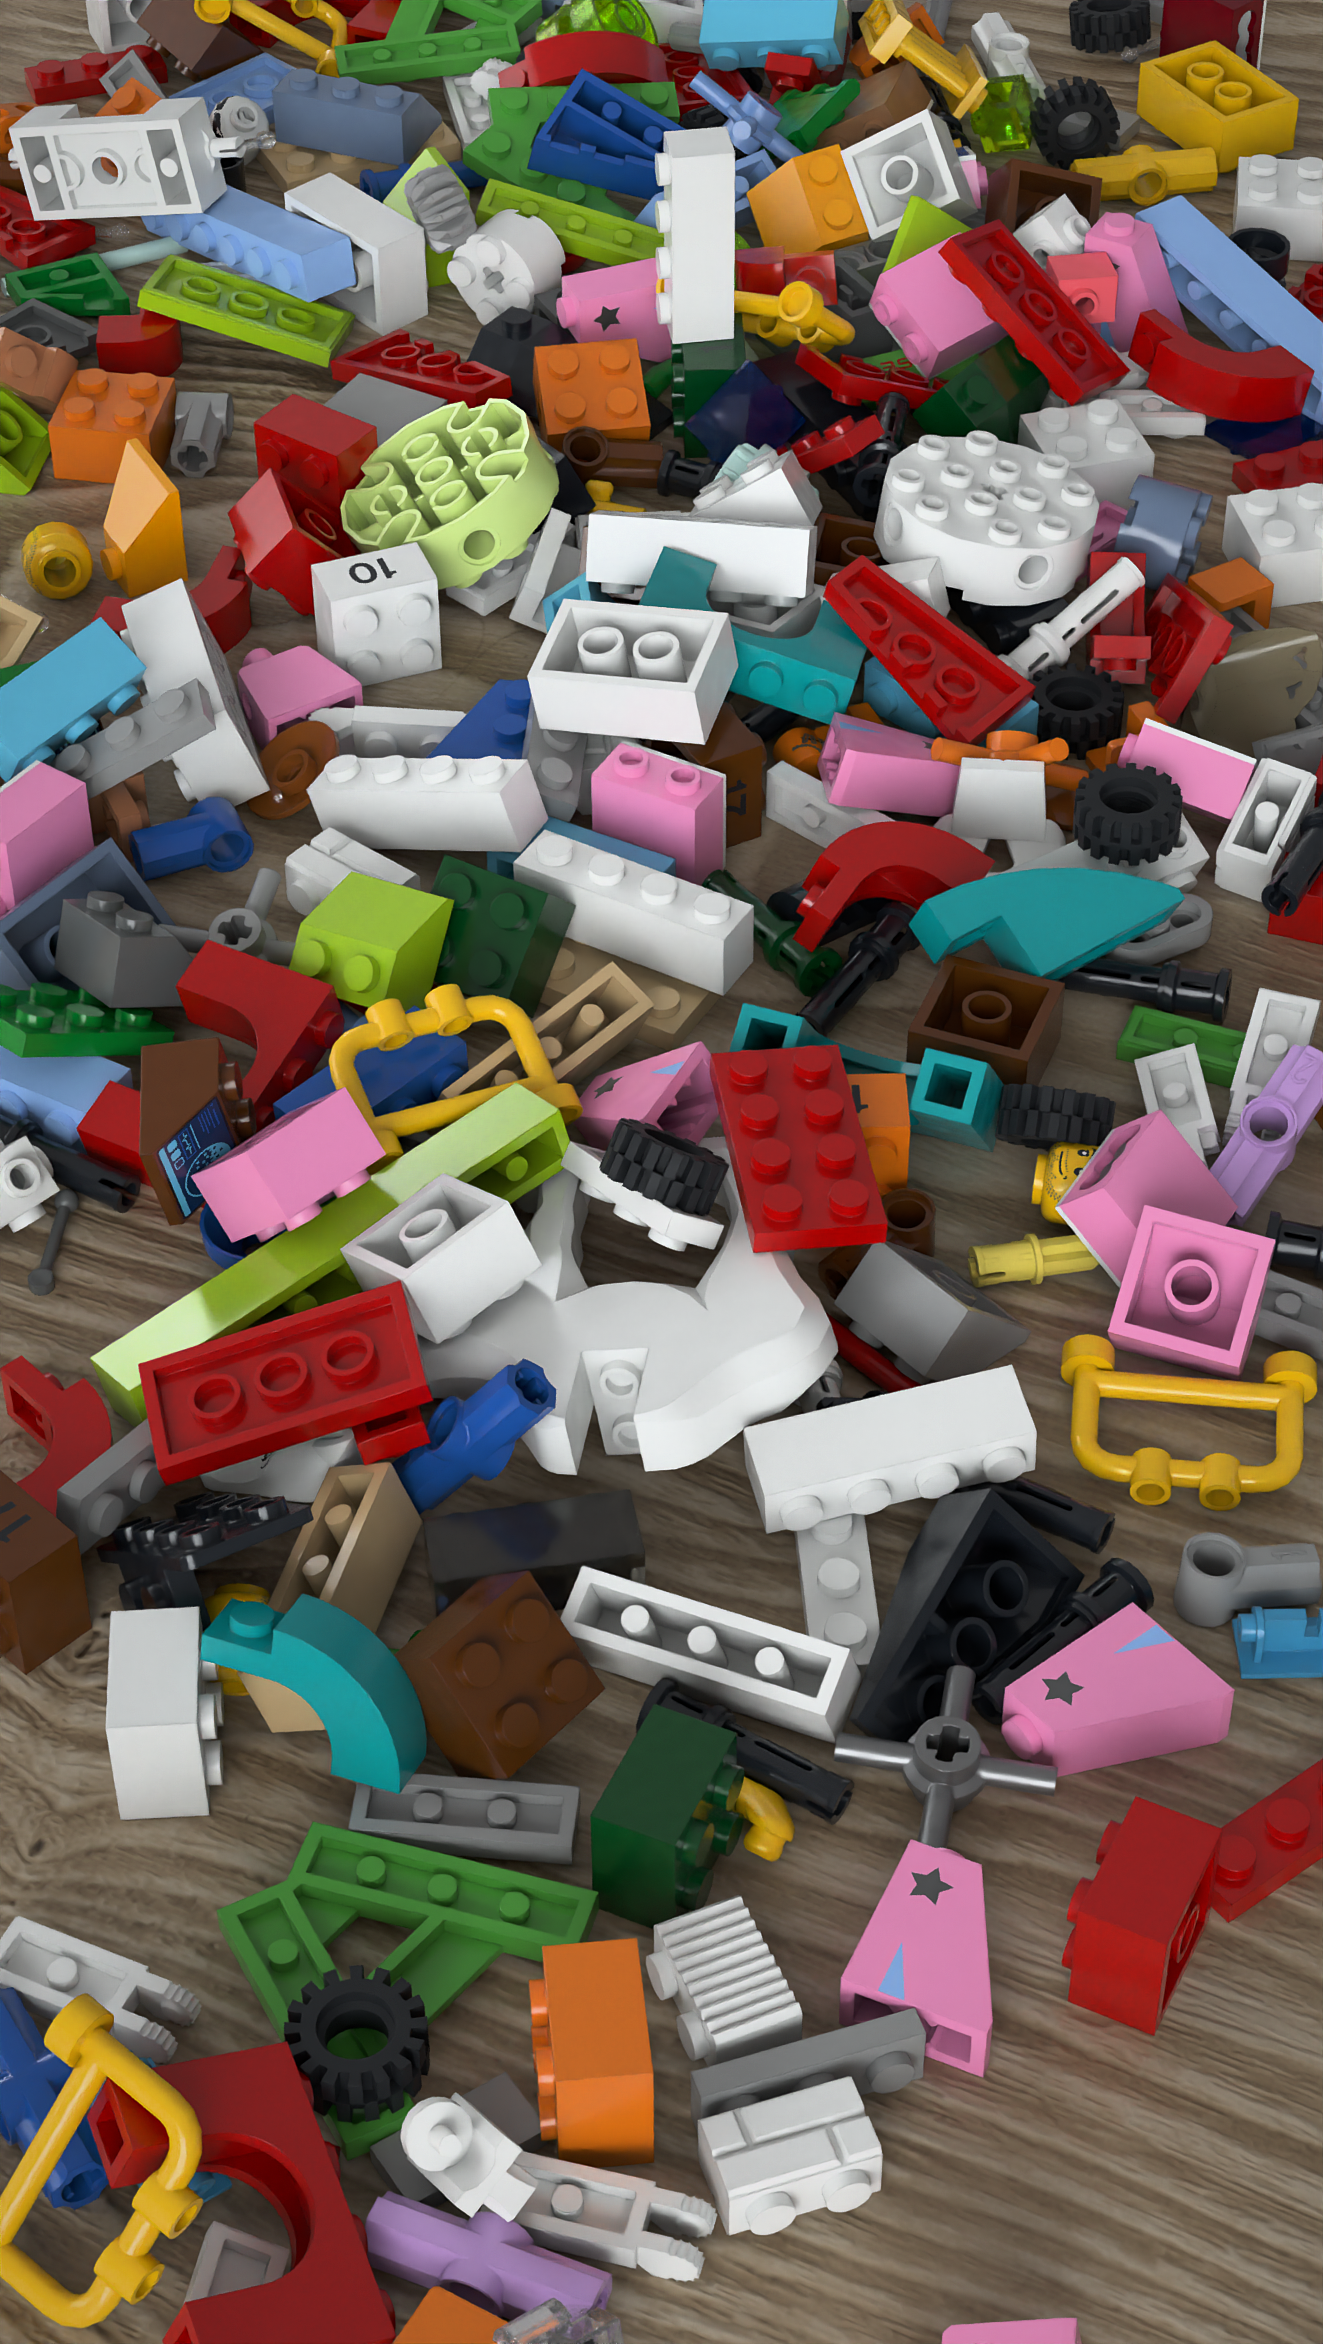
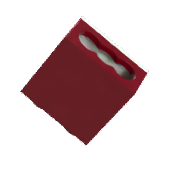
M1164 0L1159 57L1216 40L1259 70L1267 0Z

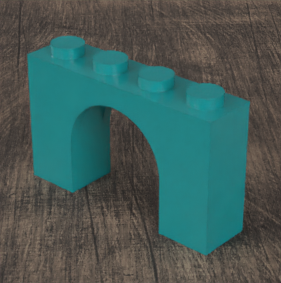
M664 546L639 605L715 612L707 601V595L717 564ZM823 600L813 629L806 635L797 638L777 639L763 637L739 629L731 624L739 666L728 691L829 725L831 724L834 712L845 715L867 647L827 601Z
M743 1003L729 1052L838 1044L846 1074H906L910 1132L993 1152L997 1139L995 1133L1004 1084L989 1063L926 1048L922 1064L888 1059L828 1039L815 1031L804 1017Z

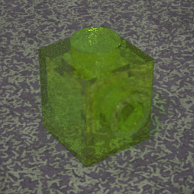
M1024 74L987 78L988 83L984 87L988 90L987 96L979 108L970 115L973 133L975 135L979 134L985 153L1030 149L1033 135L1030 129L1032 123L1029 117L1030 111H1036Z

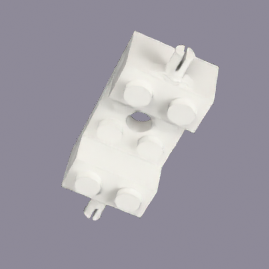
M204 97L161 99L144 114L80 118L77 104L37 106L8 128L14 147L9 151L8 160L13 161L10 163L12 169L20 168L34 221L203 213L227 191L220 163L221 158H242L246 150L245 144L241 145L244 142L241 136L217 138L211 128ZM101 157L109 158L114 162L118 169V177H113L103 169Z

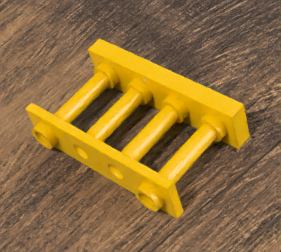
M902 0L872 1L858 21L869 53L883 64H886L891 55L895 58L902 56L939 84L954 117L960 120L966 111L973 114L982 104L988 93V90L984 88L988 80L973 50L964 44L956 56L951 54L913 25Z

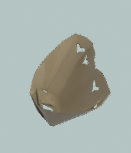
M1290 626L1254 630L1232 639L1224 658L1217 665L1211 664L1210 669L1208 668L1195 692L1198 698L1196 709L1194 711L1191 710L1192 695L1180 715V731L1255 759L1252 742L1296 730L1295 718L1312 700L1323 674V651L1316 632ZM1303 647L1307 648L1303 656L1307 662L1305 669L1302 668L1298 661L1293 659L1294 656L1301 652ZM1302 682L1295 689V697L1290 699L1286 688Z

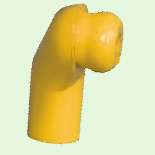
M744 1776L742 1788L736 1801V1812L742 1813L745 1819L753 1823L743 1839L744 1847L770 1862L777 1861L783 1853L786 1840L792 1843L795 1834V1827L788 1808L782 1797L776 1792Z

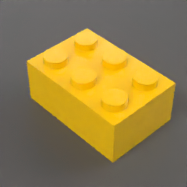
M1216 40L1140 63L1136 114L1179 144L1183 149L1212 147L1216 154L1218 174L1235 170L1238 167L1239 157H1252L1258 154L1274 156L1294 148L1299 98Z

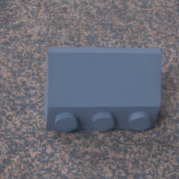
M301 68L292 69L272 90L276 142L396 166L409 162L442 123L441 114L421 94L403 91L395 85L377 86L359 82L358 79L353 77L336 78L317 74L311 69Z
M110 837L77 858L0 917V984L15 990H30L32 983H47L59 986L65 990H79V986L54 969L63 899H87L88 892L91 891L113 892L123 896L124 903L134 910L152 915L153 922L157 925H176Z

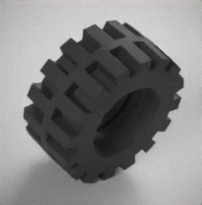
M1116 763L1108 764L1104 772L1098 768L1090 771L1089 778L1083 777L1079 781L1078 788H1076L1073 835L1074 839H1078V846L1083 851L1091 848V857L1100 860L1103 856L1108 857V863L1119 865L1120 860L1128 861L1129 866H1139L1141 859H1145L1150 864L1158 861L1159 854L1166 857L1172 852L1173 845L1176 846L1178 843L1182 816L1183 796H1181V788L1177 783L1171 784L1172 777L1165 772L1158 776L1156 775V768L1147 765L1143 770L1136 769L1137 763H1126V768H1118Z

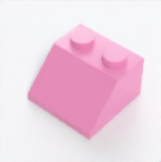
M1145 1205L1108 1328L1110 1343L1114 1348L1229 1380L1241 1381L1259 1319L1276 1240Z

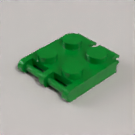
M851 78L843 80L838 86L834 87L823 83L815 85L810 91L806 92L799 91L798 89L787 90L772 105L783 116L774 130L804 154L809 152L818 144L817 137L826 128L837 124L844 118V110L860 93L859 82ZM763 145L758 150L760 151L765 149L771 160L776 158V156L773 153H771L768 149H766Z

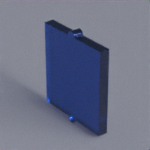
M747 359L684 426L709 451L707 454L708 459L718 461L723 466L739 444L748 443L759 450L766 443L773 449L782 446L806 420L782 395L783 387L778 384H772L756 365Z
M1302 413L1298 416L1271 422H1239L1218 418L1205 426L1204 435L1230 449L1232 455L1239 454L1246 459H1251L1263 453H1273L1300 446L1308 441L1323 439V425Z

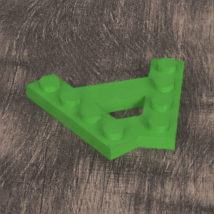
M402 0L385 40L334 46L339 78L353 77L358 79L359 82L372 85L394 82L408 83L417 79L472 73L482 67L484 62L495 57L496 59H501L502 62L506 61L514 65L521 53L518 36L543 15L542 0ZM443 8L477 22L473 29L433 33Z
M674 82L610 84L676 124L680 122ZM570 85L488 88L487 103L491 126L463 150L464 165L487 180L489 178L626 220L634 221L636 219L635 215L606 197L607 189L527 169L536 135H538Z
M312 1822L287 1880L218 1909L217 1917L220 1931L281 2042H285L284 2022H289L287 2010L292 2000L303 2003L301 1989L310 1981L320 1990L324 1989L323 1973L336 1969L340 1981H343L326 1948L359 1916L415 1930L378 1967L390 1971L391 1987L401 1977L411 1984L412 1997L419 1994L424 2003L425 2016H427L429 2026L503 1952L543 1962L542 1946L587 1942L599 1911V1893L569 1884ZM374 1969L365 1979L372 1980L376 1969ZM354 2028L333 2037L328 2042L327 2049L333 2055L341 2058L361 2059L381 2051L387 2045L388 2039L385 2034L377 2030ZM403 2091V2108L392 2114L385 2102L379 2104L380 2119L369 2122L365 2120L364 2109H353L352 2123L338 2121L336 2105L331 2106L323 2118L347 2161L369 2152L370 2146L402 2129V2124L408 2112L415 2106L408 2093Z

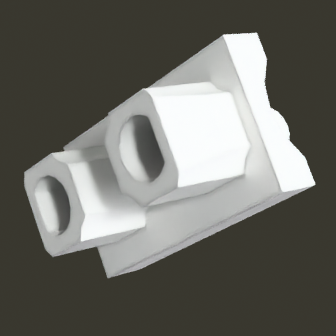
M456 2092L450 2099L446 2097H430L418 2102L408 2112L402 2124L400 2138L404 2152L408 2155L406 2158L455 2206L471 2218L481 2205L484 2204L507 2222L513 2220L535 2191L539 2182L529 2172L514 2162L523 2149L474 2105Z

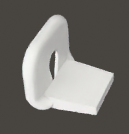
M962 757L953 802V814L941 817L933 827L963 839L983 853L990 839L1005 840L1014 863L1013 867L1066 845L1065 836L1058 824L1046 818L1044 761H1002L1001 759ZM989 871L985 878L997 875L1001 872L996 873Z

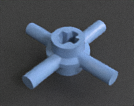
M701 70L690 83V88L728 117L722 127H727L732 144L742 152L751 155L758 152L763 145L784 163L793 157L804 154L774 130L783 116L758 94L748 91L741 102H739Z

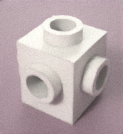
M1063 194L1031 216L1013 235L1046 272L1047 256L1084 253L1085 234L1091 229V226L1078 213L1066 194Z
M27 1136L7 1145H4L0 1139V1229L8 1224L13 1233L46 1214L47 1212L41 1202L60 1191L52 1178L53 1168L49 1159L41 1149L30 1143Z

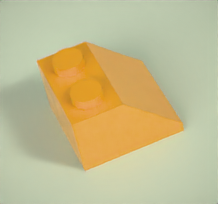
M839 143L791 158L746 192L763 247L784 246L785 254L837 250L869 240V232L841 156Z

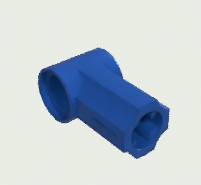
M218 796L208 797L199 801L191 808L185 818L133 831L128 835L130 851L136 871L144 882L207 865L213 871L221 873L232 872L241 868L249 861L254 849L252 838L234 805L226 798Z

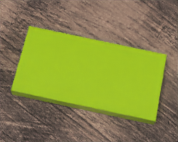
M172 254L166 257L142 287L137 307L328 368L330 360L334 359L352 332L356 316L352 312L315 300L309 303L272 286Z

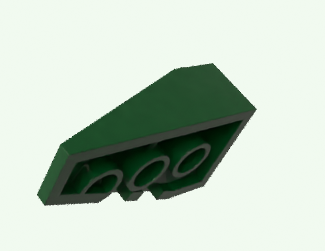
M1008 334L918 407L912 413V416L928 435L967 437L969 432L979 430L995 435L999 441L1018 445L1020 415L1039 412L1050 390L1048 379L1039 368L1018 352L1015 341Z

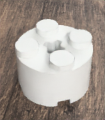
M506 209L498 212L481 225L475 233L470 235L466 240V244L456 248L453 260L447 266V274L450 281L457 286L465 302L476 312L478 320L484 326L511 306L523 308L533 313L535 312V294L562 287L561 265L566 262L564 250L552 229L534 215L526 218L515 214L519 211L515 209Z

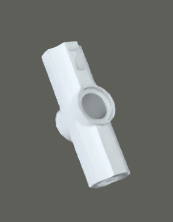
M999 12L984 13L982 18L972 25L971 40L987 67V86L996 92H1000L1006 104L1013 106L1017 114L1030 113V111L1035 109L1034 101L1037 97L1045 100L1046 95L1043 90L1046 86L1029 58V39L1020 33H1015L1010 22L1004 20Z

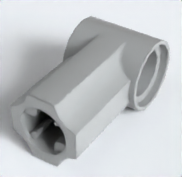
M178 392L175 406L176 431L170 454L172 466L183 471L186 477L202 478L206 471L216 466L222 439H230L232 436L234 408L231 393Z
M1206 1532L1197 1534L1190 1538L1183 1548L1173 1595L1174 1607L1178 1614L1190 1623L1204 1627H1215L1223 1625L1232 1619L1236 1609L1252 1608L1253 1606L1272 1607L1318 1604L1322 1590L1320 1559L1314 1544L1294 1543L1242 1547L1233 1538L1221 1533Z

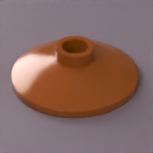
M304 721L278 734L259 754L270 790L247 800L248 807L260 818L278 820L291 816L310 804L311 800L306 789L324 771L325 765L340 754V743L337 734L327 724L320 721Z

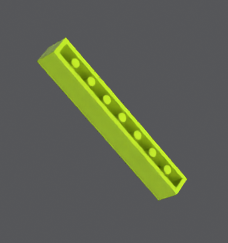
M517 1082L373 1174L370 1180L343 1197L336 1198L322 1207L323 1211L310 1221L292 1231H285L90 1357V1360L111 1408L135 1428L148 1418L138 1364L362 1293L363 1290L340 1249L442 1173L507 1200L510 1204L564 1169L560 1164L570 1142L560 1109Z

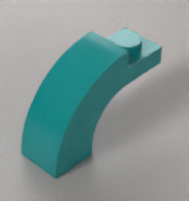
M302 1593L285 1614L274 1611L268 1605L260 1602H243L232 1598L202 1634L200 1660L282 1684L301 1696L315 1710L327 1730L331 1743L332 1763L330 1774L400 1794L426 1757L427 1737L425 1720L418 1696L407 1673L387 1646L371 1630L338 1607Z

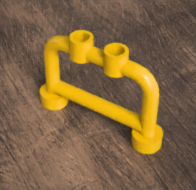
M195 0V12L203 21L218 24L225 21L230 12L317 60L315 70L317 74L339 78L334 46L348 44V22L337 9L323 0L286 1L291 3V8L297 16L302 18L314 16L331 28L333 36L330 46L248 0Z
M658 278L656 294L664 293V279ZM796 281L790 283L783 289L780 296L734 290V313H742L744 332L758 334L778 347H786L794 340H799L803 344L818 347L820 353H826L834 345H848L855 338L854 327L845 319L825 308L821 293L805 282Z
M446 984L433 989L424 998L427 1009L407 1014L403 1009L401 1001L398 999H385L375 1003L365 1013L368 1023L344 1032L333 1044L328 1060L331 1078L336 1090L346 1087L386 1153L385 1156L366 1168L370 1176L404 1155L398 1140L399 1137L452 1124L516 1082L560 1109L565 1127L576 1121L583 1113L582 1105L573 1085L568 1083L558 1084L533 1023L525 1011L511 1000L495 995L475 996L464 999L461 989L457 984ZM483 1020L497 1021L506 1027L528 1078L375 1117L354 1065L355 1057L360 1052L376 1047L381 1051L397 1050L407 1045L413 1038L435 1032L444 1037L456 1035L466 1030L472 1023Z
M1085 1334L1072 1337L1064 1343L1061 1354V1376L1066 1383L1073 1386L1070 1434L1073 1454L1085 1470L1098 1478L1130 1483V1495L1136 1502L1144 1505H1159L1170 1498L1171 1487L1199 1489V1501L1204 1507L1214 1511H1227L1235 1508L1240 1503L1241 1492H1272L1288 1485L1299 1473L1304 1448V1404L1312 1400L1317 1393V1364L1309 1355L1291 1350L1271 1355L1263 1365V1383L1118 1372L1115 1371V1349L1105 1338ZM1100 1397L1276 1411L1275 1459L1267 1465L1252 1466L1241 1465L1236 1457L1226 1453L1210 1454L1201 1461L1172 1459L1168 1452L1154 1447L1139 1449L1132 1456L1109 1453L1098 1444Z
M87 1993L81 1994L70 2001L55 2017L44 2038L45 2047L69 2067H74L0 2196V2277L44 2316L62 2326L86 2328L103 2321L119 2304L122 2297L131 2305H134L147 2296L161 2278L165 2265L149 2252L160 2232L169 2239L176 2238L193 2222L203 2204V2199L188 2187L202 2155V2130L194 2109L178 2090L109 2034L114 2023V2015ZM109 2077L165 2126L169 2136V2150L161 2167L150 2175L137 2191L132 2202V2207L135 2211L123 2232L105 2248L94 2267V2273L97 2276L91 2287L85 2293L74 2294L62 2286L12 2241L102 2084Z

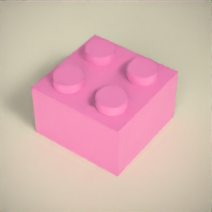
M343 1087L288 1112L191 1177L232 1243L253 1234L257 1236L261 1243L286 1228L288 1231L298 1228L323 1211L320 1204L335 1195L337 1198L343 1197L371 1179L366 1168L385 1156L386 1153L346 1087Z

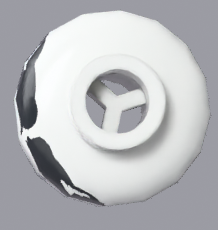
M241 96L226 97L216 104L209 115L211 128L217 138L243 137L244 142L241 145L245 144L246 146L245 155L243 156L244 165H247L256 158L269 136L267 116L257 103Z

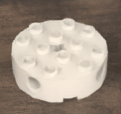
M971 431L967 434V437L924 435L919 438L918 443L910 445L890 459L884 479L873 536L883 558L890 564L939 557L945 586L964 590L962 600L983 605L1030 606L1063 597L1074 588L1076 578L1082 573L1084 574L1100 504L1094 495L1095 490L1072 471L1069 468V460L1061 455L1052 453L1042 454L1026 446L999 441L995 435L986 431Z

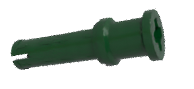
M720 869L715 870L702 883L701 887L754 905L753 941L762 948L765 962L775 971H785L794 978L795 987L804 996L812 998L843 964L842 957L833 948L817 945L814 951L810 952L792 938L800 927L801 922L785 921L760 898L736 880L729 871L725 869L723 872Z

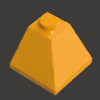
M137 438L127 440L103 526L106 549L100 551V559L106 577L110 581L116 580L126 595L132 598L155 591L181 578L184 582L188 581L179 490Z

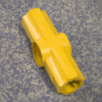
M1139 144L1130 147L1119 156L1076 159L1073 161V164H1070V171L1102 178L1100 201L1132 199L1133 202L1141 206L1154 205L1166 195L1213 191L1214 186H1217L1218 178L1216 154L1212 147L1155 152L1150 146ZM1148 173V174L1145 175L1144 177L1138 178V177L1141 176L1142 174Z

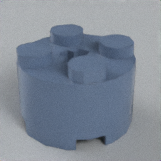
M1139 474L1129 496V499L1135 500V505L1130 506L1124 524H1120L1113 552L1146 553V589L1157 591L1167 573L1187 583L1190 573L1194 572L1202 544V542L1198 541L1201 527H1204L1206 524L1213 495Z

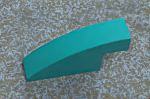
M1038 868L997 874L959 885L925 900L908 925L934 964L944 960L947 954L954 955L984 939L1002 968L1057 981L1165 923L1185 900V897L1179 888L1120 872L1085 868Z

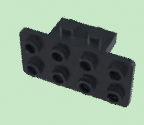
M213 1491L191 1496L174 1504L176 1515L168 1519L152 1523L151 1517L147 1516L117 1526L113 1533H111L113 1541L105 1543L96 1549L101 1562L119 1564L125 1581L119 1585V1596L125 1611L200 1607L202 1630L205 1631L212 1622L193 1569L307 1524L314 1520L309 1505L289 1504L284 1496L262 1501L259 1494L238 1499L236 1493L215 1497Z

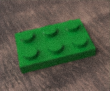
M32 983L30 990H15L0 984V1045L21 1058L141 1055V1046L173 1042L175 1031L152 1019L153 1012L145 1007L110 1008L80 986L79 990H65L52 984Z

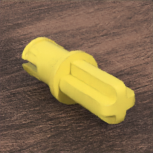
M1034 1233L1025 1234L1023 1240L996 1245L970 1246L968 1249L969 1256L974 1257L968 1258V1268L972 1284L976 1288L1030 1280L1032 1285L1042 1283L1043 1276L1092 1270L1100 1264L1077 1235L1038 1239Z

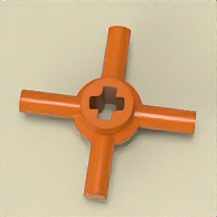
M1002 730L990 732L986 735V748L940 737L934 740L931 747V758L933 760L957 766L961 765L962 757L1001 759L1002 761H1044L1045 785L1076 792L1079 781L1083 777L1089 778V774L1085 770L1054 764L1065 760L1069 754L1068 744L1062 738H1054L1038 744L1039 738L1031 733Z

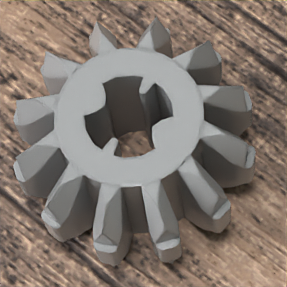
M443 164L433 168L428 167L418 172L415 177L405 183L404 193L412 211V216L416 223L424 228L426 243L430 245L433 251L441 254L449 250H456L457 247L466 244L468 237L477 231V224L474 220L475 216L469 205L470 202L467 200L463 188L459 185L455 174L451 172L450 168Z

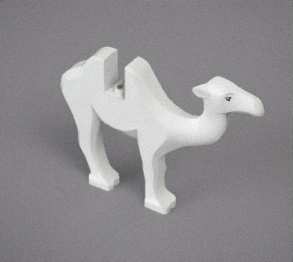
M725 1136L702 1138L697 1145L714 1152V1155L722 1157L730 1165L714 1202L725 1207L731 1224L723 1247L696 1288L641 1281L588 1287L580 1272L583 1260L580 1236L588 1214L587 1206L591 1196L579 1189L582 1180L564 1168L515 1201L523 1211L535 1213L525 1230V1234L542 1266L524 1279L522 1287L516 1293L505 1299L496 1300L472 1318L471 1325L460 1335L436 1344L417 1334L433 1398L446 1399L449 1396H456L466 1401L507 1365H516L523 1358L542 1367L546 1378L556 1388V1408L520 1438L525 1442L544 1469L556 1474L577 1475L593 1406H595L606 1456L641 1454L645 1472L678 1469L708 1457L741 1432L743 1428L786 1409L822 1376L838 1352V1343L819 1298L801 1279L793 1264L795 1250L753 1253ZM352 1427L202 1474L200 1477L204 1486L213 1491L259 1494L260 1496L270 1498L284 1496L286 1501L310 1503L315 1501L329 1467L361 1465L364 1463L356 1445Z

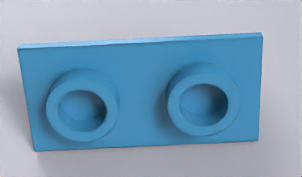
M1253 1606L1251 1613L1238 1614V1619H1232L1241 1679L1323 1677V1608L1319 1609L1318 1617H1307L1305 1609H1262L1261 1606Z

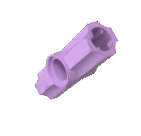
M1293 1044L1259 1097L1251 1100L1243 1108L1239 1127L1209 1170L1238 1206L1226 1226L1231 1224L1243 1227L1277 1173L1285 1170L1292 1163L1297 1143L1323 1105L1322 1051L1310 1045L1297 1046ZM1262 1129H1271L1277 1131L1282 1137L1274 1141H1264L1257 1138L1254 1133Z
M387 2191L382 2198L377 2197L366 2218L367 2258L370 2266L429 2289L434 2286L442 2287L499 2318L503 2316L529 2327L551 2315L555 2337L574 2344H584L594 2339L601 2326L612 2291V2274L535 2246L533 2238L528 2232L513 2220L507 2222L501 2216L492 2212H476L472 2218L470 2217L469 2220H465Z

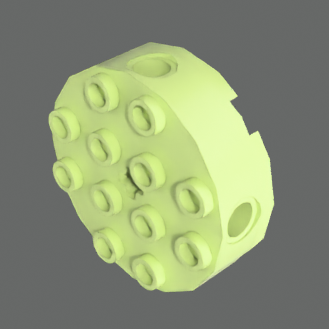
M489 398L485 406L471 409L462 401L442 406L407 424L375 449L360 467L365 477L356 486V489L346 490L340 510L343 530L362 554L417 542L437 577L438 590L453 586L463 589L476 583L483 572L493 568L503 559L515 558L527 548L528 538L551 509L554 497L559 491V478L555 460L541 446L533 425L524 411L507 399Z

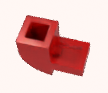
M784 246L735 250L734 266L737 291L780 296L787 285L796 281H802L821 293L824 306L838 305L834 250L785 254Z
M140 308L139 315L99 316L96 338L99 369L111 373L136 374L145 372L158 377H168L182 364L184 355L180 320L144 308Z

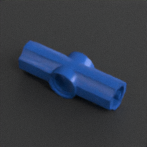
M523 1358L516 1365H507L466 1401L456 1396H449L436 1407L426 1426L431 1443L411 1449L392 1463L419 1515L425 1510L436 1508L473 1476L484 1481H490L497 1477L510 1460L516 1440L556 1408V1388L550 1384L542 1367Z
M13 1987L0 1988V2133L9 2146L18 2143L21 2151L25 2154L70 2076L72 2069L45 2047L44 2040L33 2018L28 2014L22 1999L19 1998ZM86 2114L42 2189L53 2208L64 2206L76 2210L98 2199L102 2190L109 2184Z

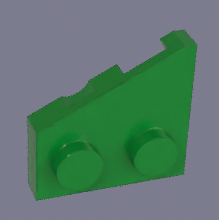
M97 252L5 274L7 292L17 307L34 298L70 316L131 315L129 297Z

